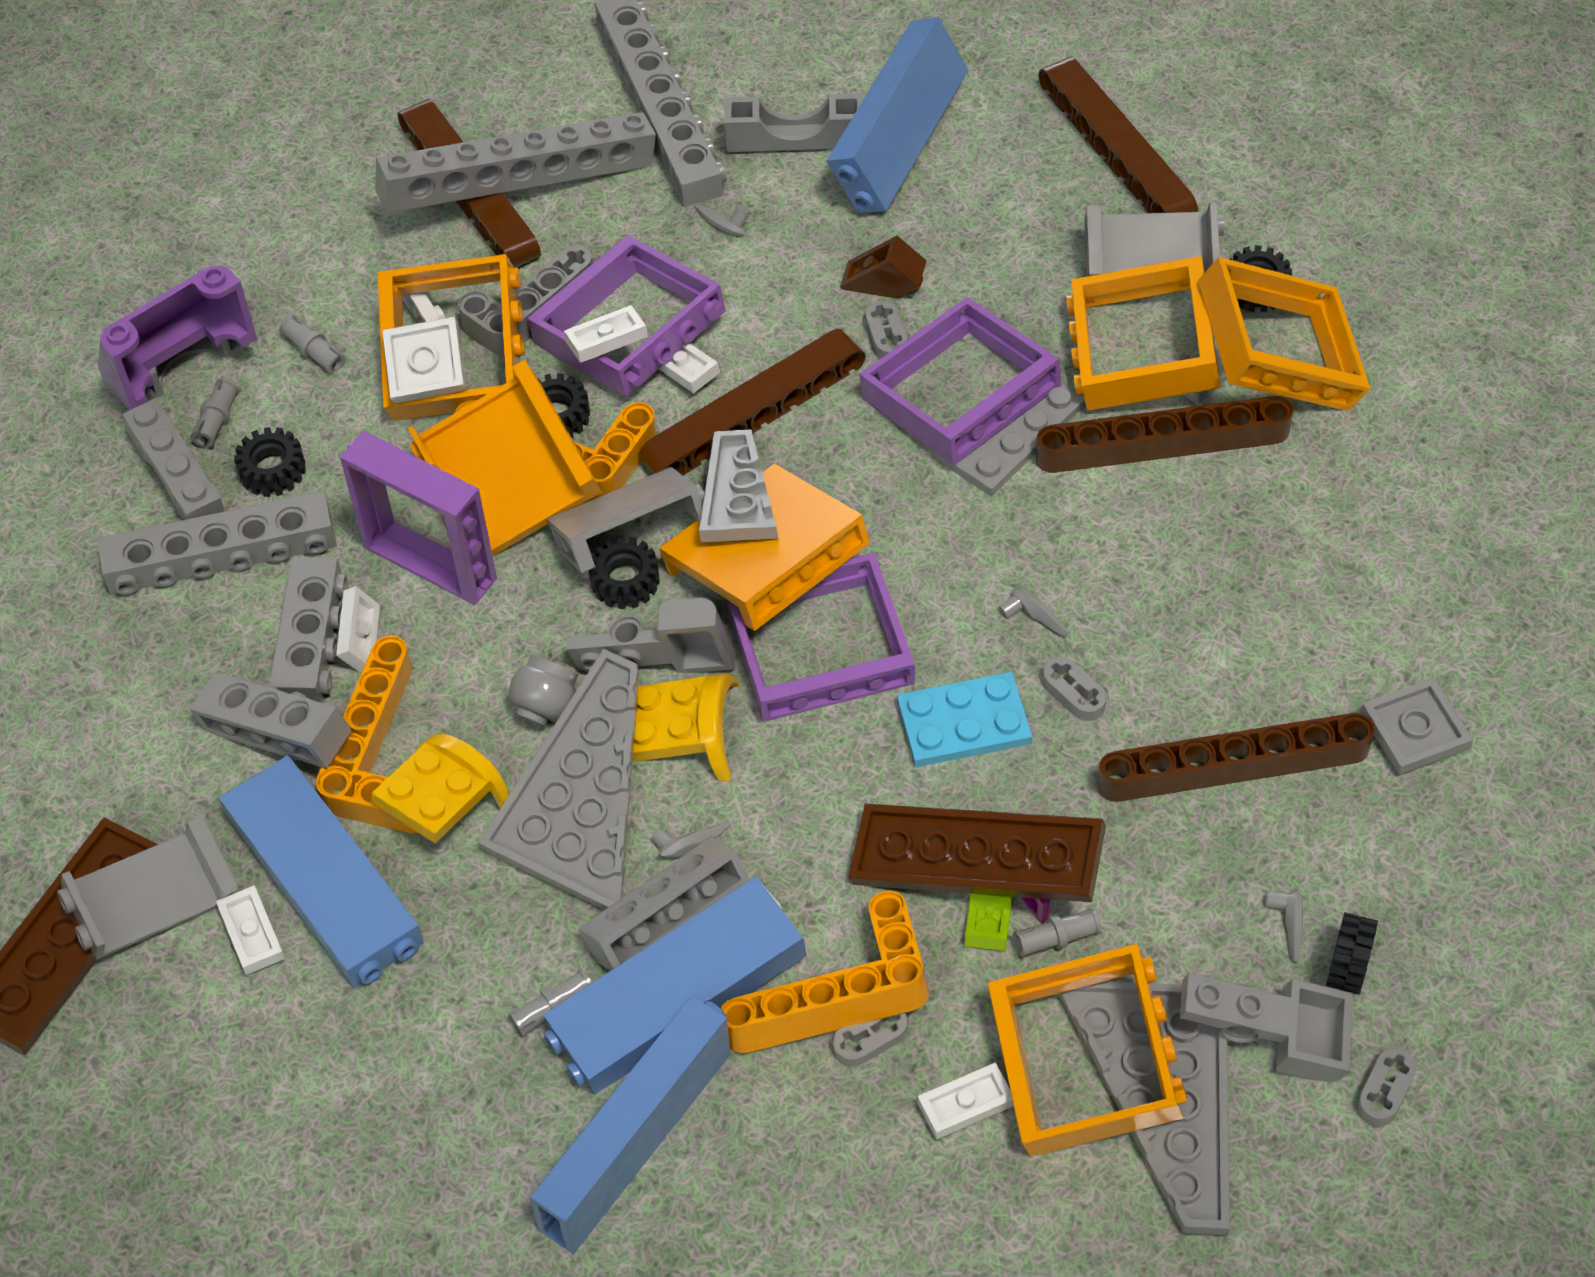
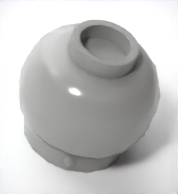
M531 655L527 665L520 667L516 671L509 686L511 702L519 707L516 715L543 727L546 726L548 720L557 722L576 692L574 684L578 674L550 660Z

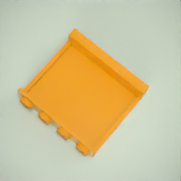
M525 359L512 366L517 377L419 434L413 426L408 428L414 439L409 446L415 457L479 488L492 556L497 555L549 524L548 518L577 507L602 493L537 376Z
M775 463L762 473L777 528L778 539L701 542L699 533L700 522L697 520L659 548L671 577L683 571L738 606L745 626L753 631H756L870 544L862 514Z

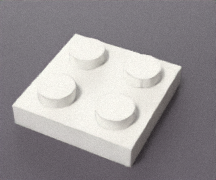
M455 316L382 330L390 398L394 404L467 390L459 325Z

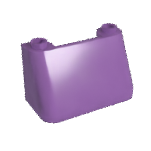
M208 267L103 330L100 336L98 369L103 381L129 410L148 402L145 388L146 386L149 388L154 385L149 370L207 336L216 346L223 343L222 339H233L238 342L241 348L257 339L241 281L226 267Z

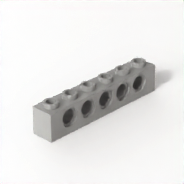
M325 490L97 538L102 575L110 595L118 593L128 595L141 588L155 585L169 586L175 583V581L193 577L207 578L216 572L230 569L245 570L254 564L268 561L282 562L291 556L305 553L320 554L329 548L337 547Z

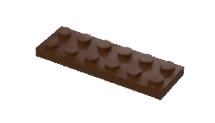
M865 803L848 878L853 885L1092 902L1106 825L1103 818Z
M105 817L99 822L0 950V1042L25 1055L96 961L91 949L83 950L78 941L74 928L79 926L73 912L66 914L59 901L57 891L61 890L62 874L70 871L75 880L159 844Z

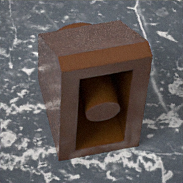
M896 235L849 260L840 288L847 291L897 299L907 293L915 292L921 286L927 260Z

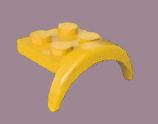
M721 673L638 686L633 761H646L706 752L717 779L721 782H729L731 772L724 745L723 711L729 687H739V680L729 673Z
M437 733L422 742L416 752L372 792V803L436 844L489 791L495 798L499 808L502 807L508 798L509 791L498 770L483 754L454 736Z

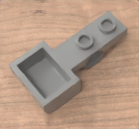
M689 598L662 602L659 606L657 629L645 630L642 622L637 617L626 615L616 619L609 627L608 633L568 637L567 651L577 670L589 672L603 649L638 664V667L673 664L677 673L735 669V650L715 605L706 598Z
M1188 973L1184 977L1180 1007L1181 1019L1221 1028V1035L1225 1039L1237 1043H1250L1257 1041L1259 1038L1278 1042L1276 1071L1282 1074L1309 1080L1335 1082L1341 1080L1350 1069L1353 993L1293 978L1281 990V995L1193 973Z

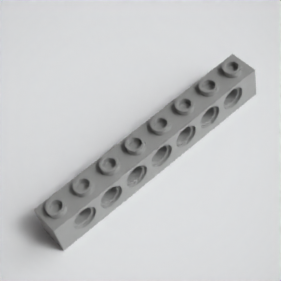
M594 0L597 25L638 112H644L656 133L655 148L683 207L723 196L722 183L727 181L724 166L721 161L716 162L714 159L715 151L710 138H704L701 119L698 114L693 115L692 103L687 91L682 92L680 89L681 81L676 68L671 69L669 66L670 59L664 45L659 46L658 32L654 23H648V13L644 2H638V0Z
M644 112L376 157L375 191L385 212L391 213L648 167L652 165L656 133Z

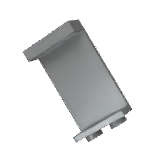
M1210 202L1207 212L1102 215L1101 205L1086 206L1084 215L1086 277L1202 256L1204 271L1206 272L1218 257L1226 259L1225 249H1219V236L1224 235V215L1218 214L1217 202Z
M670 467L550 517L547 520L560 554L579 572L583 573L595 567L586 539L673 502H676L679 507L700 522L705 494L699 484L695 485L686 475L683 476Z
M199 816L187 821L185 834L74 880L70 871L63 873L61 890L57 891V895L65 913L73 912L79 924L74 929L83 950L90 948L95 959L98 960L218 908L216 901L236 893L238 886L203 816Z

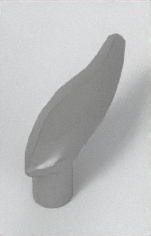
M699 204L694 205L703 218L718 229L736 236L745 235L743 224L750 213V210L745 206L737 205L732 217H729L724 212H717Z
M1013 589L1011 592L1013 597L999 606V610L1007 619L1021 609H1024L1032 619L1041 621L1064 637H1067L1069 634L1055 614L1035 596L1026 591Z
M729 821L675 839L663 829H659L653 834L652 842L661 849L660 856L680 858L711 836L717 838L730 824Z
M1297 889L1292 890L1290 894L1269 891L1266 907L1286 910L1285 926L1288 931V945L1292 962L1295 964L1299 960L1302 945L1303 898Z

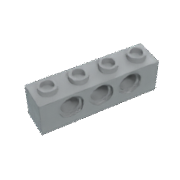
M291 558L269 682L270 685L276 687L279 691L290 694L292 692H299L310 700L321 703L323 702L324 694H330L332 690V673L328 669L330 661H336L337 639L334 638L335 629H339L342 608V606H339L340 597H343V591L348 589L347 574L341 573L338 558Z
M215 672L189 708L205 731L283 756L288 755L290 758L326 769L352 732V729L343 718V711L334 703L326 700L322 703L310 700L299 692H292L290 694L279 691L268 683H262V685L255 684L237 674H233L231 677Z
M711 836L578 929L597 963L611 971L748 882L750 878L735 849Z

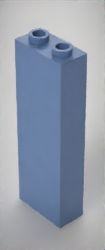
M939 17L910 22L826 160L857 212L887 211L968 72L967 66Z
M288 755L219 797L228 821L353 989L362 983L370 984L382 975L385 968L397 960H408L415 955L419 946L424 944L417 922Z
M754 877L545 1013L543 1016L549 1030L543 1034L557 1055L564 1051L571 1063L566 1065V1068L579 1087L587 1084L595 1095L631 1072L691 996H694L703 1003L706 1001L713 1002L721 1008L727 1000L750 994L807 956L804 938L759 879Z
M694 996L688 999L530 1196L538 1230L573 1255L731 1055L727 1017L719 1006L710 1001L703 1003Z

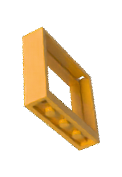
M506 254L377 272L383 408L392 420L455 413L461 403L468 400H478L502 386L467 389L394 404L390 398L382 330L403 326L402 294L500 281L506 383L517 377L512 366L520 362V356L525 355L524 339L522 334H518V322H523V310L520 300H516V289L521 288V277L518 267H513Z
M1202 256L1071 279L1072 295H1066L1069 316H1075V321H1069V330L1072 343H1077L1078 346L1071 348L1074 369H1080V374L1074 375L1076 394L1083 393L1087 411L1221 388L1214 333L1198 280L1205 273ZM1191 289L1200 357L1093 376L1087 308Z
M1218 257L1198 280L1229 384L1344 411L1351 410L1371 389L1337 287ZM1320 293L1325 294L1322 298L1320 297ZM1237 298L1310 316L1326 367L1252 350Z
M1138 943L988 982L1021 1141L1030 1156L1045 1154L1184 1119L1180 1104L1187 1102L1184 1084L1181 1076L1173 1077L1170 1063L1177 1061L1176 1051L1171 1035L1163 1037L1160 1025L1161 1022L1167 1021L1165 1007L1161 995L1153 996L1150 984L1158 981L1151 957L1144 959ZM1133 974L1163 1100L1042 1130L1015 1005Z

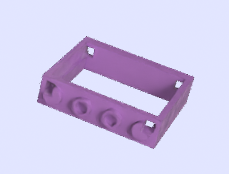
M627 235L529 316L527 320L535 344L627 397L662 367L663 364L669 362L673 355L683 348L682 345L692 342L697 335L717 320L726 309L720 284ZM636 273L690 301L685 308L619 364L604 355L580 363L565 340L564 330L574 326Z
M969 297L964 298L955 306L949 308L944 314L922 327L916 334L902 344L897 345L891 352L859 374L862 397L865 401L952 465H955L1049 395L1053 388L1061 386L1059 358ZM970 333L1023 371L945 428L893 391L892 388Z
M363 431L354 442L347 445L348 449L341 455L340 460L364 548L475 606L497 579L479 488ZM386 485L442 513L451 550L395 522Z
M875 553L857 557L853 556L793 603L867 585L892 654L890 657L766 687L739 607L725 599L729 620L762 722L915 684V663Z

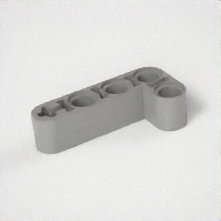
M579 245L569 246L523 283L521 288L516 289V300H520L523 310V322H518V334H522L524 343L532 337L527 318L593 264L591 252L586 247ZM474 290L463 294L458 301L463 331L497 355H504L502 303L497 302L482 291Z

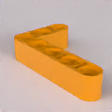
M468 400L461 403L455 413L476 400ZM633 402L627 405L594 450L574 442L602 493L590 500L622 488L641 461L638 455L641 447L657 435L654 410L650 405L643 402Z
M392 635L381 637L373 645L343 715L352 732L328 768L321 767L317 776L316 786L321 799L337 817L417 834L418 832L370 802L372 800V792L388 778L370 772L412 672L406 643L400 637ZM353 756L356 757V758H354V759L347 760V759L350 758V757H353ZM343 790L340 793L331 794L334 791Z
M891 890L882 891L872 897L868 904L881 960L727 1000L721 1006V1009L727 1017L730 1049L741 1054L750 1053L836 1031L841 1027L867 1023L921 1008L929 998V988L906 901L903 896Z

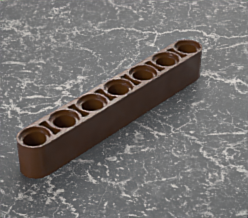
M1070 56L1039 70L1038 77L1042 89L1050 92L1048 96L1062 112H1067L1068 115L1066 117L1080 134L1084 133L1087 136L1085 137L1086 141L1099 156L1103 155L1106 158L1103 161L1115 175L1125 180L1122 183L1137 200L1141 199L1143 201L1141 205L1148 213L1198 212L1197 202L1191 191L1074 57Z
M429 98L397 113L404 133L411 135L408 138L417 150L463 142L441 111ZM503 193L456 201L468 219L473 218L475 222L472 224L483 239L491 242L489 247L495 255L506 254L514 268L520 267L541 256L540 246L536 237Z
M834 329L654 436L641 447L638 458L652 474L672 467L684 476L702 465V460H710L714 432L751 429L752 434L762 428L760 425L765 422L770 424L791 411L790 407L793 405L798 407L821 393V388L825 387L827 389L849 376V371L853 369L855 371L859 370L865 362L866 354L842 329Z
M1270 396L1048 425L1039 430L1037 434L1036 464L1043 471L1058 473L1278 444L1285 441L1289 436L1293 406L1285 398Z
M1349 713L1113 751L1102 757L1099 763L1097 789L1106 800L1121 802L1356 764L1365 760L1369 754L1375 732L1374 724L1365 715ZM1348 737L1356 738L1359 741L1351 740ZM1309 744H1316V745H1319L1320 747H1313V746H1310ZM1269 750H1276L1280 753H1272ZM1230 756L1239 757L1241 760L1231 759ZM1189 763H1198L1202 766H1193ZM1151 769H1158V770H1161L1162 772H1161V773H1155V772H1152V771H1150V770H1151ZM1118 775L1122 777V779H1114L1110 776Z

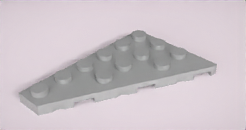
M605 649L602 650L478 843L481 850L602 910H606L622 899L640 673L638 664Z
M1105 981L1059 993L1119 1111L1163 1100L1135 982ZM1150 983L1153 996L1161 995L1165 1007L1167 1021L1161 1022L1160 1025L1163 1037L1171 1035L1177 1061L1170 1063L1173 1077L1181 1076L1187 1102L1180 1104L1184 1119L1133 1131L1131 1134L1182 1232L1186 1234L1228 1236L1230 1230L1227 1039L1221 1035V1028L1180 1018L1182 985Z

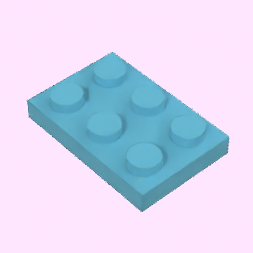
M1012 672L897 694V705L915 768L1032 744V734Z

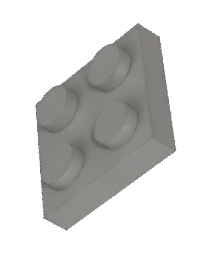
M1434 677L1362 703L1360 712L1374 724V735L1398 775L1471 749L1472 737Z

